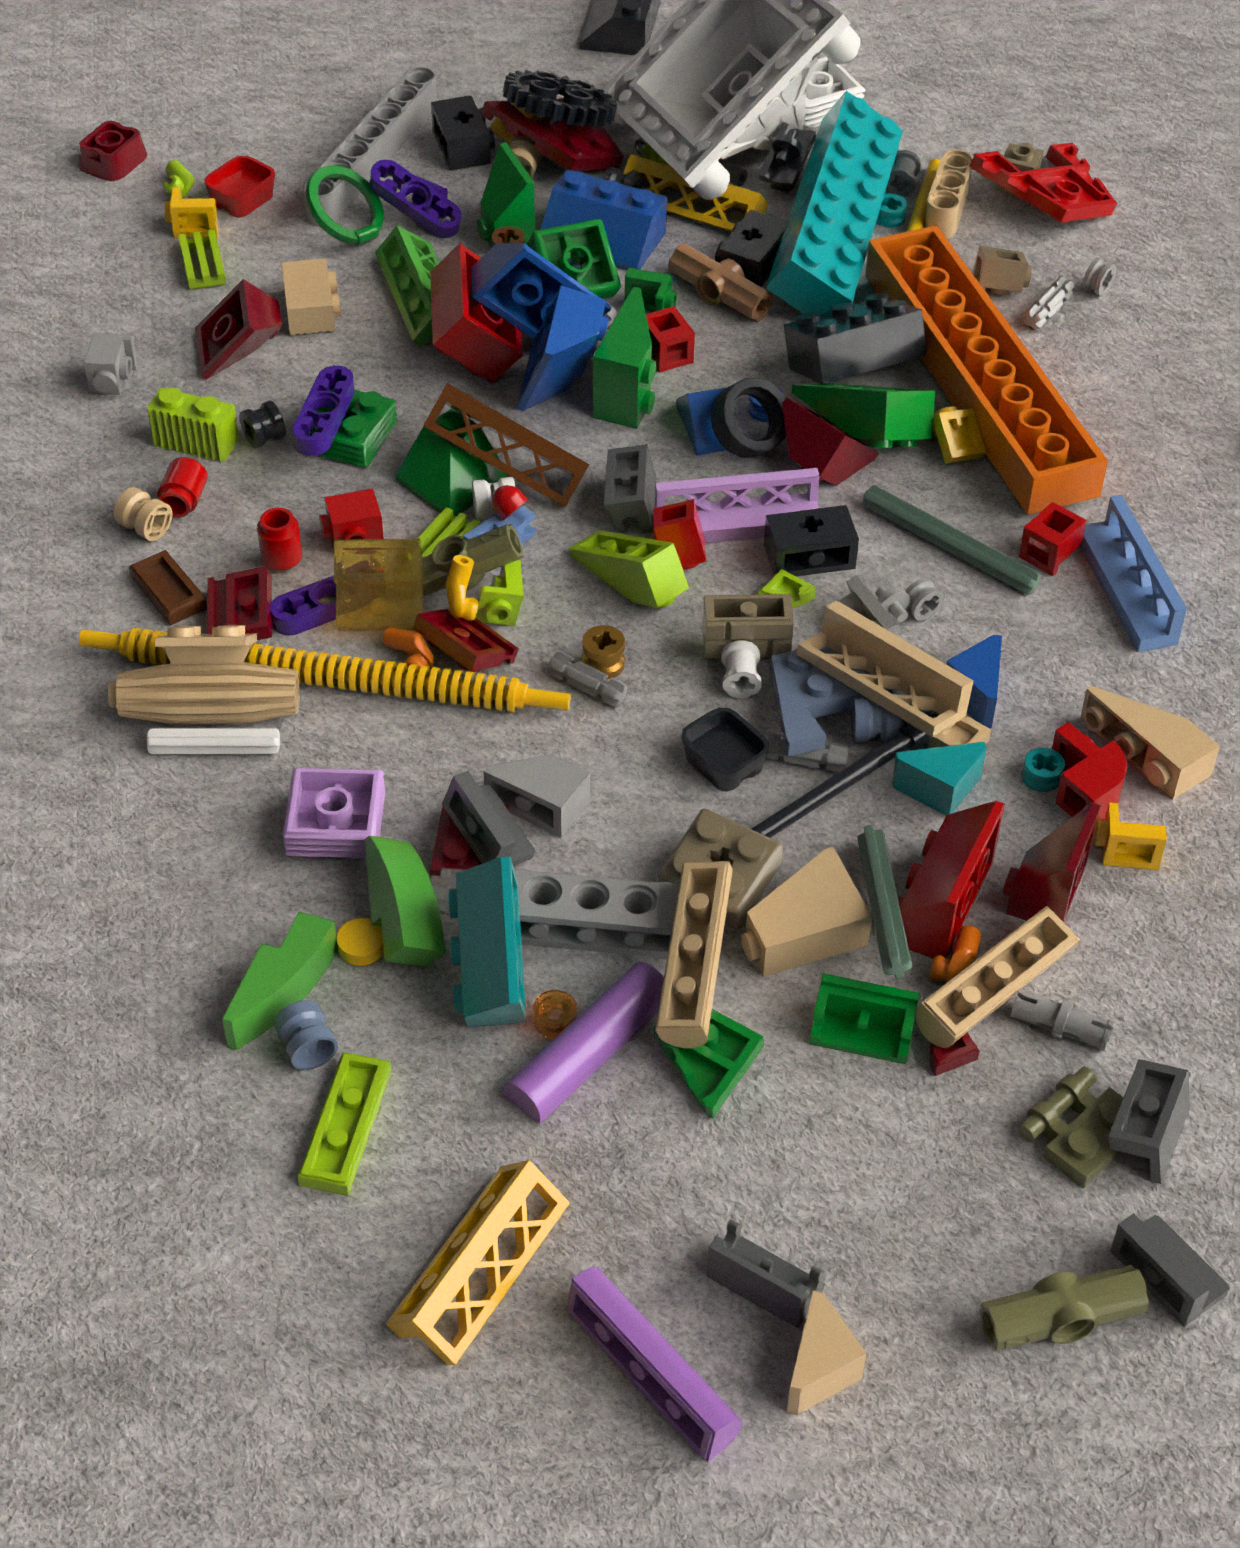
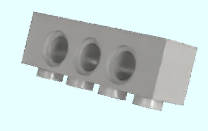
M514 869L518 880L522 945L667 958L679 884L625 880L619 877L603 878L582 876L574 873L560 874L531 871L528 869Z

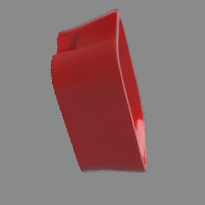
M237 156L208 174L204 178L205 187L209 197L215 198L216 208L226 210L230 215L237 218L245 217L273 197L275 171L272 167L252 157Z

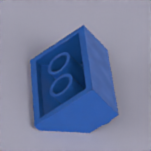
M566 170L551 191L540 229L601 219L616 268L628 270V268L641 269L666 234L667 196L656 194L646 189L622 185L613 180L596 178L583 172Z
M524 243L495 244L471 267L472 297L533 339L561 285L598 297ZM607 302L605 305L603 316H605L611 310V307Z
M562 285L560 286L532 342L516 409L525 411L567 391L575 377L582 378L587 360L593 358L598 340L602 341L608 326L609 318L603 316L606 300Z

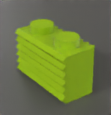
M160 388L147 406L154 447L161 446L162 449L168 447L169 451L175 449L176 452L190 453L191 456L197 454L198 457L212 458L213 461L218 459L220 463L226 461L240 437L238 435L239 429H237L238 423H236L237 417H235L236 411H234L235 405L221 402L213 396L199 397L182 393L178 388Z

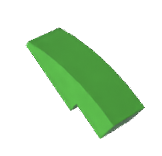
M369 835L365 839L371 922L372 925L382 926L384 959L387 962L427 967L446 952L442 921L429 875L410 842Z
M298 912L280 948L261 944L222 1018L228 1048L238 1050L264 1034L275 1025L274 1022L277 1015L285 1007L302 1001L325 974L338 951L335 921Z

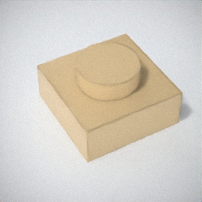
M966 716L934 737L930 736L928 747L935 748L984 742L986 745L989 742L991 729Z

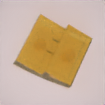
M420 539L334 540V583L336 584V628L338 631L386 630L389 627L414 630L413 626L417 614L424 613Z

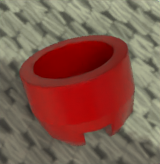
M504 485L494 492L492 505L494 511L504 521L528 499L517 487Z

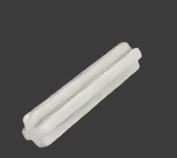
M151 728L148 730L146 742L148 752L152 755L277 754L280 750V733L277 728Z

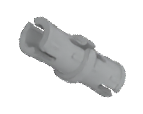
M1025 989L1019 990V997L1015 999L1011 1018L1052 1031L1051 1036L1061 1039L1062 1036L1105 1051L1115 1021L1097 1017L1073 1008L1074 1003L1067 1000L1059 1003L1028 992Z

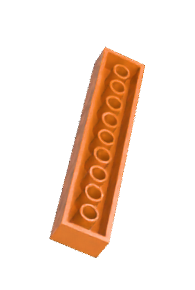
M936 225L869 240L865 271L866 279L876 293H886L892 299L905 300L906 304L922 310L927 355L920 358L951 404L957 407V410L974 409L986 448V455L1026 514L1030 515L1041 512L1052 501L1060 506H1066L1101 497L1108 463L1107 458L940 228Z

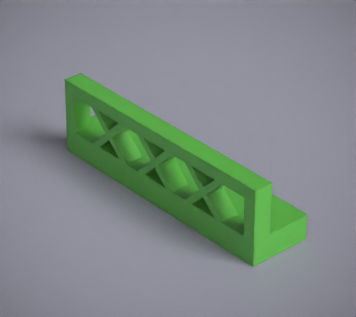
M396 225L375 251V254L412 342L424 347L433 337L430 271L439 264V261L430 242Z

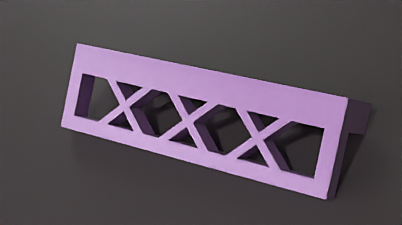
M817 468L655 483L654 508L665 506V497L683 495L687 498L685 501L692 499L695 501L706 543L763 538L766 515L819 508L817 498L820 476ZM808 483L807 493L790 495L786 492L794 484ZM764 487L768 490L759 498H749L746 496L753 488ZM723 491L728 494L721 501L709 502L705 499L713 492Z

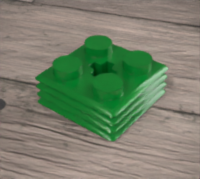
M601 219L532 232L531 237L527 241L528 247L601 299L611 298L617 294L621 288V282ZM569 259L572 260L574 265L580 264L581 267L575 269L573 266H570L568 263Z
M355 390V394L330 448L318 456L364 468L368 467L398 421L396 418L397 413L395 412L397 409L395 406L396 400L382 397L380 393L374 391L361 392ZM323 407L316 409L315 412L327 413L334 409Z

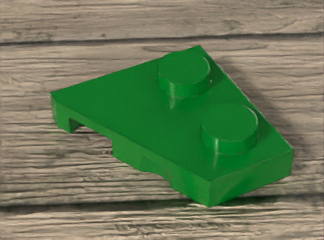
M714 1009L711 1011L707 1042L697 1048H680L669 1045L659 1038L655 1030L656 1025L653 1028L654 1038L705 1114L712 1119L764 1047V1037Z

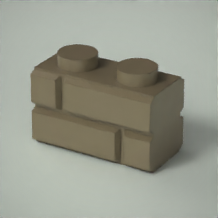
M790 594L704 595L702 629L705 658L721 659L723 648L730 642L745 640L755 644L760 651V657L763 659H771L773 655L791 652L794 623Z

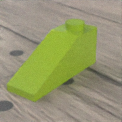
M598 530L568 548L571 557L632 603L660 609L671 605L677 595L689 589L674 543Z

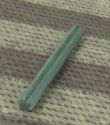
M872 485L864 493L862 503L864 507L1026 595H1030L1038 587L1040 574L1037 571L877 485Z
M867 825L864 827V833L858 835L857 838L882 969L885 975H895L896 979H902L905 977V971L912 968V962L886 838L882 829L874 830L872 825Z

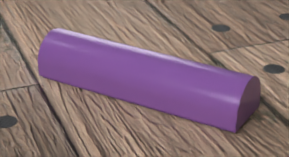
M635 963L504 1084L503 1096L541 1124L658 1013L664 980L662 974L648 963Z
M590 1267L572 1278L567 1305L569 1314L704 1460L709 1462L728 1447L736 1438L743 1425V1421L598 1267Z

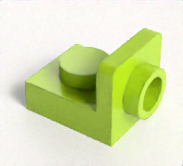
M516 560L502 566L500 575H493L491 586H482L480 588L477 599L479 604L475 617L481 622L515 626L524 597L521 560Z

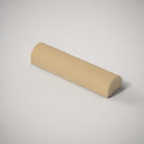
M729 861L683 862L655 1028L661 1040L675 1047L697 1048L707 1042L733 872Z
M1048 906L1044 907L921 1002L915 1015L920 1031L932 1044L941 1048L950 1047L1018 993L1020 989H1023L1071 951L1079 943L1080 939Z

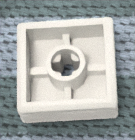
M827 57L818 59L803 93L805 96L803 126L808 128L818 127L821 124L822 118L846 90L855 97H864L862 92L865 89L840 64L831 63Z

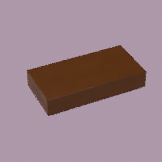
M166 550L129 566L130 577L170 626L207 609L206 597Z

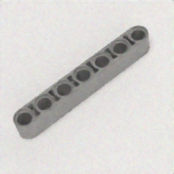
M414 67L406 71L317 169L332 165L342 166L355 171L369 182L372 166L380 160H391L431 114V102L437 101L435 72L428 67ZM339 178L324 179L318 187L320 204L334 222L337 221L361 193L355 186ZM307 179L303 185L306 221L313 226L320 227L312 217L307 206Z

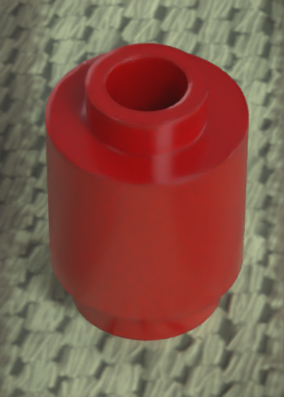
M179 457L170 462L158 489L157 496L159 500L172 508L173 517H185L195 510L208 480L206 469L196 460L187 457Z
M278 507L266 510L261 515L260 521L257 524L261 561L265 566L273 570L290 569L296 566L302 559L299 523L293 514L285 508Z

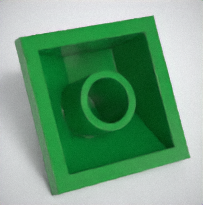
M507 142L499 144L480 202L481 218L477 219L479 236L482 241L486 240L491 248L493 247L492 233L500 227L511 226L522 230L525 235V245H528L527 241L531 237L532 232L535 231L534 181Z
M453 408L438 416L435 424L448 431L466 427L462 413ZM468 418L470 426L477 424L473 420ZM422 427L396 473V481L439 513L446 507L452 509L455 517L473 506L472 481L486 480L488 483H496L500 478L509 477V475ZM482 428L472 431L477 448L485 452L494 450ZM467 432L456 435L470 443ZM497 454L492 455L493 457L499 459Z

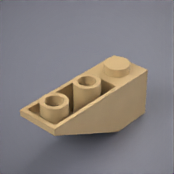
M1094 686L1087 688L1080 719L1085 722L1091 731L1099 734L1108 743L1114 740L1124 752L1126 759L1147 776L1154 786L1159 787L1169 797L1175 799L1212 776L1220 746L1189 719Z

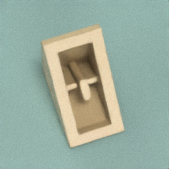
M813 1291L790 1384L787 1412L796 1415L862 1380L867 1353L822 1292Z

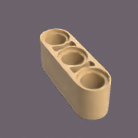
M954 149L942 155L928 195L924 228L937 225L947 239L953 237L957 231L970 191L972 168L969 165L973 156L967 151Z

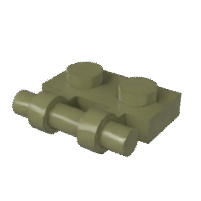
M1085 1066L1074 1075L1067 1074L1055 1086L1056 1092L1046 1101L1041 1100L1035 1103L1027 1111V1119L1018 1127L1019 1134L1026 1141L1033 1142L1040 1134L1049 1139L1051 1142L1046 1146L1044 1158L1083 1189L1121 1153L1120 1151L1109 1149L1108 1136L1124 1098L1111 1087L1098 1098L1090 1094L1088 1089L1097 1081V1077L1090 1068ZM1069 1107L1079 1114L1070 1125L1066 1124L1059 1117Z

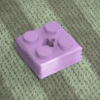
M294 768L292 770L282 834L284 837L283 842L285 843L284 848L286 849L285 854L287 856H303L306 858H366L365 839L369 835L380 837L385 799L384 772L381 770Z

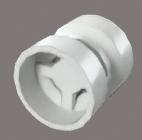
M513 477L500 478L496 483H488L486 480L472 481L473 505L477 520L484 521L493 515H497L492 505L493 494L499 487L504 485L515 487Z

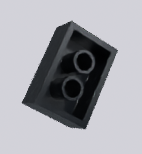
M886 293L868 295L865 297V302L855 305L853 303H839L833 305L831 311L822 314L817 312L803 313L796 317L797 321L783 324L789 369L823 385L927 355L922 310L906 304L905 300L892 299Z

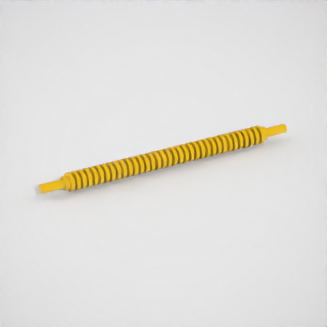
M136 627L132 628L131 631L124 630L122 634L86 629L80 631V646L119 651L121 656L128 657V660L131 662L140 661V663L146 664L150 662L154 665L171 663L163 647H155V638L165 636L167 632L164 633L159 630L153 632L151 629L142 630ZM258 643L251 645L244 662L297 670L299 684H303L305 681L306 685H314L316 682V685L319 687H325L327 684L328 688L334 689L338 685V688L342 690H347L349 687L350 691H359L360 689L364 693H369L372 689L373 694H381L383 690V694L387 696H392L394 692L395 697H403L405 694L406 698L414 699L416 695L418 700H425L428 694L429 701L436 702L439 696L440 703H448L450 698L451 704L459 705L460 700H462L463 706H470L473 699L474 707L481 708L484 701L485 709H493L495 703L496 710L504 711L506 703L508 712H515L516 708L525 709L526 705L568 711L571 700L570 693L528 688V683H521L520 679L512 677L509 684L508 676H500L497 684V675L489 674L486 682L485 673H478L475 679L474 672L467 671L464 676L463 670H455L454 674H452V669L444 668L441 675L440 667H433L430 672V667L422 665L419 670L417 664H410L408 668L407 663L400 662L397 665L394 661H388L385 664L384 660L379 659L374 664L372 658H365L363 662L362 657L355 656L352 660V657L349 655H343L341 658L340 654H332L330 656L326 652L319 654L318 651H309L308 653L307 650L303 649L296 651L295 648L285 649L280 646L274 648L273 645H265L263 647L262 644Z

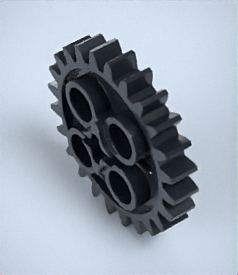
M525 70V73L515 71V73L509 72L508 76L506 75L502 91L503 97L507 98V102L515 103L514 107L524 108L526 113H531L539 118L548 117L553 122L560 120L567 125L571 124L584 127L586 124L591 127H596V124L603 127L606 124L611 125L612 121H614L618 105L616 104L617 100L612 99V95L604 94L605 90L595 89L592 84L582 80H570L568 76L558 77L554 73L535 71L534 73ZM557 95L564 96L562 102L556 101Z

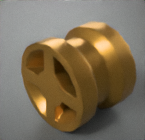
M609 625L595 626L585 632L582 639V649L584 651L582 662L607 674V680L620 675L625 668V655L623 653L625 651V637L623 633Z

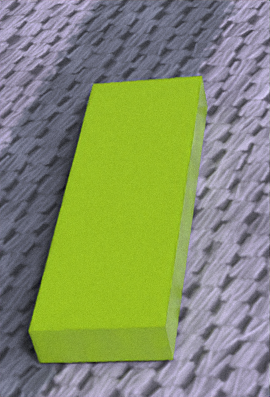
M342 1052L297 1176L299 1186L349 1196L392 1071L391 1061Z

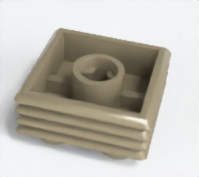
M701 809L658 874V882L679 884L683 862L729 861L733 872L725 924L735 929H740L747 920V912L757 904L783 862L782 843L708 809Z

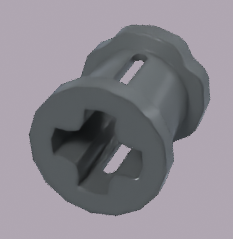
M909 150L897 151L886 190L891 194L906 197L910 192L914 191L916 186L915 177L921 168L920 158L915 153Z

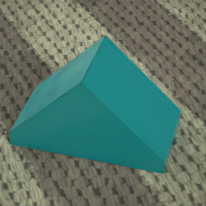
M984 742L896 752L892 778L893 787L897 791L944 815L952 814L981 779L986 745Z

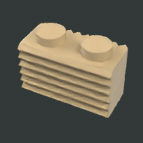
M326 258L281 262L290 334L295 336L298 333L302 336L304 333L308 335L312 332L318 334L320 331L325 333L327 330L332 333L335 330L334 317H341L335 270L328 271Z

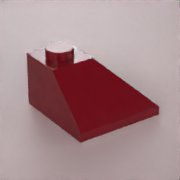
M242 279L195 327L201 376L205 379L211 378L258 350L268 339L274 338L282 326L279 301Z
M787 397L783 401L782 408L789 456L802 466L801 469L817 468L820 476L819 485L822 480H825L837 486L874 461L879 453L868 447V445L857 438L850 437L822 415Z
M1091 803L1027 850L1019 869L1010 868L1003 888V894L1010 895L1007 915L1028 921L1040 910L1048 906L1065 922L1087 866L1101 805Z

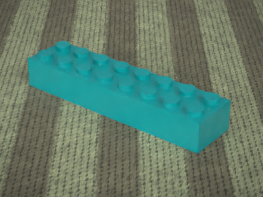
M847 90L822 118L766 285V289L802 313L817 312L822 314L831 311L833 305L853 302L867 255L868 243L872 238L903 130L892 119L882 116L872 109L864 99L855 97Z

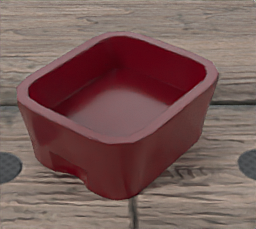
M116 121L103 122L79 143L80 170L107 181H118L124 178L148 156L139 130L133 127H125Z

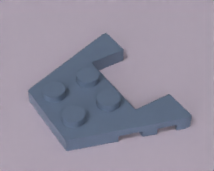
M828 647L820 649L821 652L826 654H838ZM797 650L773 655L771 658L770 671L776 704L779 705V722L781 732L784 733V750L786 755L789 757L824 749L826 734L815 718L851 710L853 698L867 697L799 657ZM851 669L858 674H871L863 669ZM885 689L891 694L906 695L900 690ZM919 710L926 715L934 712L933 710ZM901 719L905 725L908 723L905 720Z

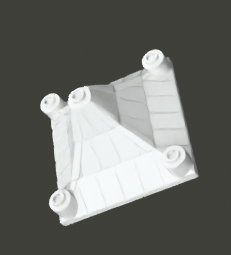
M687 0L603 90H605L604 94H610L612 99L617 100L616 113L703 199L710 200L723 195L730 181V174L719 163V158L725 159L751 147L759 150H770L772 140L777 135L783 122L802 130L805 116V96L803 93L818 62L816 57L823 52L833 64L847 63L857 55L860 38L851 28V23L826 0Z

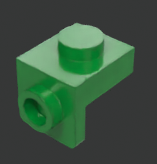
M628 268L625 275L624 302L632 288L638 287L641 288L645 311L655 312L673 306L676 307L677 292L672 291V275Z

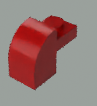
M1067 722L1056 729L1052 749L1061 754L1065 762L1055 803L1071 817L1089 804L1096 803L1101 805L1098 818L1105 819L1108 803L1119 802L1127 771L1126 757L1114 740L1099 748L1089 736L1081 733L1071 723Z

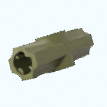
M506 524L466 541L458 535L444 538L435 546L432 554L394 569V581L400 596L405 602H412L445 589L452 560L456 555H464L474 561L467 590L474 588L481 582L486 572L524 558L523 546L517 531L512 524Z
M1132 1265L1080 1278H1077L1073 1272H1058L1040 1280L1034 1285L1032 1290L982 1302L979 1312L982 1319L983 1332L989 1346H992L995 1351H1000L1051 1338L1056 1344L1078 1341L1093 1332L1097 1325L1147 1313L1149 1300L1146 1292V1283L1139 1269L1136 1270Z

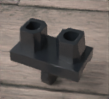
M783 122L777 135L772 140L771 149L759 172V180L770 183V187L786 193L793 190L816 140V131L800 130L789 123Z

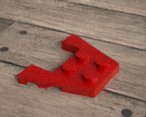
M1073 143L1050 145L1045 158L1056 166L1053 168L1020 171L998 151L975 153L969 165L976 172L1050 215L1058 222L1068 223L1074 220L1111 216L1117 204L1099 178H1094L1093 180L1089 175L1090 165L1086 159L1079 161L1076 156L1079 149Z

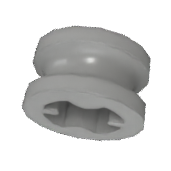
M1095 258L1085 273L1083 288L1088 291L1094 288L1097 295H1104L1114 280L1116 265L1112 263L1104 265L1103 259Z
M921 578L915 581L905 591L910 596V602L906 610L911 611V615L917 621L929 619L940 609L944 601V593L940 589L935 588L934 583L928 578Z

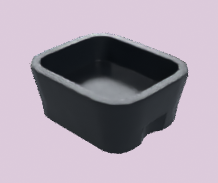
M718 707L691 722L682 730L681 739L686 760L717 789L725 792L734 790L739 787L743 780L753 778L761 772L768 754L769 742L734 710Z

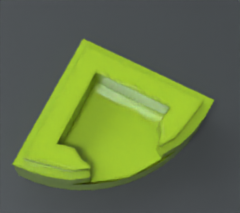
M781 569L758 591L757 595L790 594L792 608H795L815 598L816 586Z

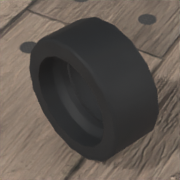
M745 378L722 390L714 400L710 414L712 430L718 442L728 452L739 457H756L779 446L786 437L782 403L785 400L784 394L773 383L762 378ZM742 395L755 398L766 411L769 427L765 437L760 440L747 438L738 430L734 422L733 404Z

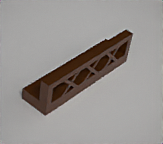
M448 383L423 425L424 428L563 507L567 506L590 465ZM446 404L462 413L466 427L448 431L435 424ZM468 417L478 422V424L470 426ZM484 427L498 434L501 448L486 452L477 448L472 431ZM467 432L470 443L456 435ZM504 438L514 444L506 446ZM520 447L534 455L537 468L523 472L514 469L511 466L508 451ZM503 452L506 463L500 461L492 455ZM539 458L548 462L549 464L541 466ZM558 468L573 477L563 496L547 487L543 471ZM539 473L541 483L528 477V475Z

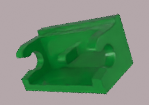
M823 973L813 1014L814 1022L809 1045L906 1064L920 993Z

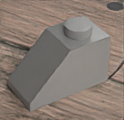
M552 754L488 765L483 771L484 785L489 784L492 786L503 804L509 805V812L559 837L566 833L590 803V772L584 770L576 763L567 762Z

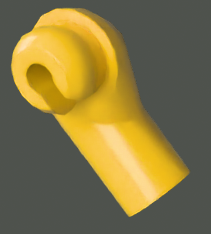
M464 555L453 557L446 581V591L450 614L458 620L459 618H464L467 621H472L475 619L479 602L476 598L465 597L474 561Z

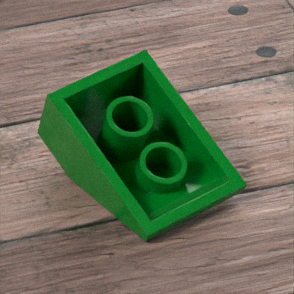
M632 288L593 356V418L636 429L644 415L651 414L655 403V392L651 391V383L655 376L656 361L651 360L652 342L641 288Z
M850 384L792 385L791 393L850 437L868 439V447H916V439H932L935 391Z

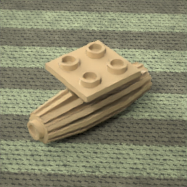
M245 625L212 627V634H201V626H174V628H167V635L155 638V647H163L171 663L119 672L116 677L117 681L109 682L108 701L110 708H117L120 717L172 725L245 724L298 714L300 694L298 671L244 662L251 645L257 642V634H245Z

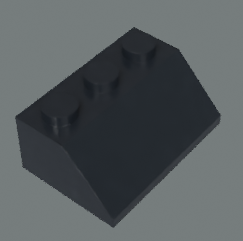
M594 0L579 42V49L636 55L650 40L661 0Z

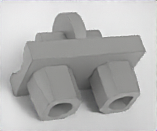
M857 575L846 581L850 593L839 602L897 635L898 626L893 619L903 622L908 618V613L905 610L909 605L910 596L901 587L887 589L885 586H881L875 592L878 597L876 599Z

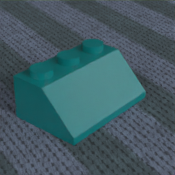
M500 857L456 873L457 889L448 890L450 918H458L459 936L451 937L453 966L461 965L462 984H454L453 986L454 1008L456 1014H464L468 1027L527 1023L518 880L511 857Z

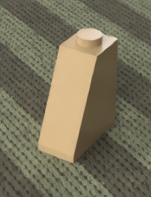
M834 847L824 849L747 912L746 932L741 934V944L746 958L749 961L755 960L763 977L868 946L872 915Z

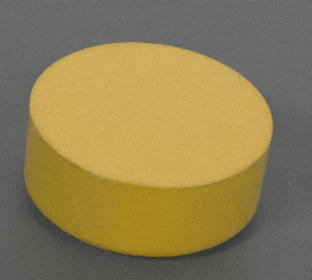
M356 918L343 924L337 933L338 952L341 958L355 966H366L378 961L384 954L382 926L372 925L369 918Z

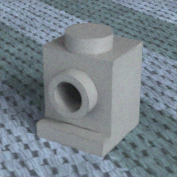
M94 333L84 360L89 393L120 395L125 380H130L132 370L136 371L138 367L133 335Z

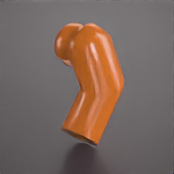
M395 627L386 629L383 635L385 647L405 651L408 658L404 663H407L408 667L410 664H417L420 670V667L425 665L429 666L431 671L434 664V656L419 632Z
M966 925L959 929L951 959L940 955L934 957L930 971V977L933 981H942L946 984L975 961L981 941V933L976 927Z

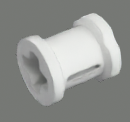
M737 640L730 642L721 651V661L726 667V674L722 681L723 690L731 697L745 699L757 694L761 689V676L757 674L756 666L760 661V651L755 644L749 641Z

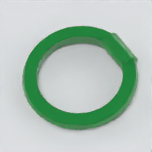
M334 165L319 168L311 174L306 185L307 206L316 223L327 234L341 242L353 244L354 246L378 238L384 220L383 205L379 196L371 190L370 184L365 178L351 169ZM327 178H339L355 186L365 197L371 213L369 226L351 230L334 222L320 204L318 197L320 182Z

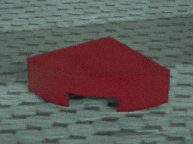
M967 1032L948 1048H941L931 1043L929 1063L934 1076H938L978 1060L980 1050Z

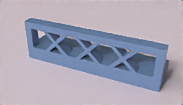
M1111 496L1105 521L1086 524L1080 547L1136 650L1141 652L1178 645L1187 608L1123 496Z

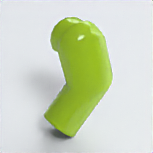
M171 160L166 165L165 171L172 182L168 184L164 181L163 188L171 198L173 187H180L182 199H184L195 184V178L180 161Z

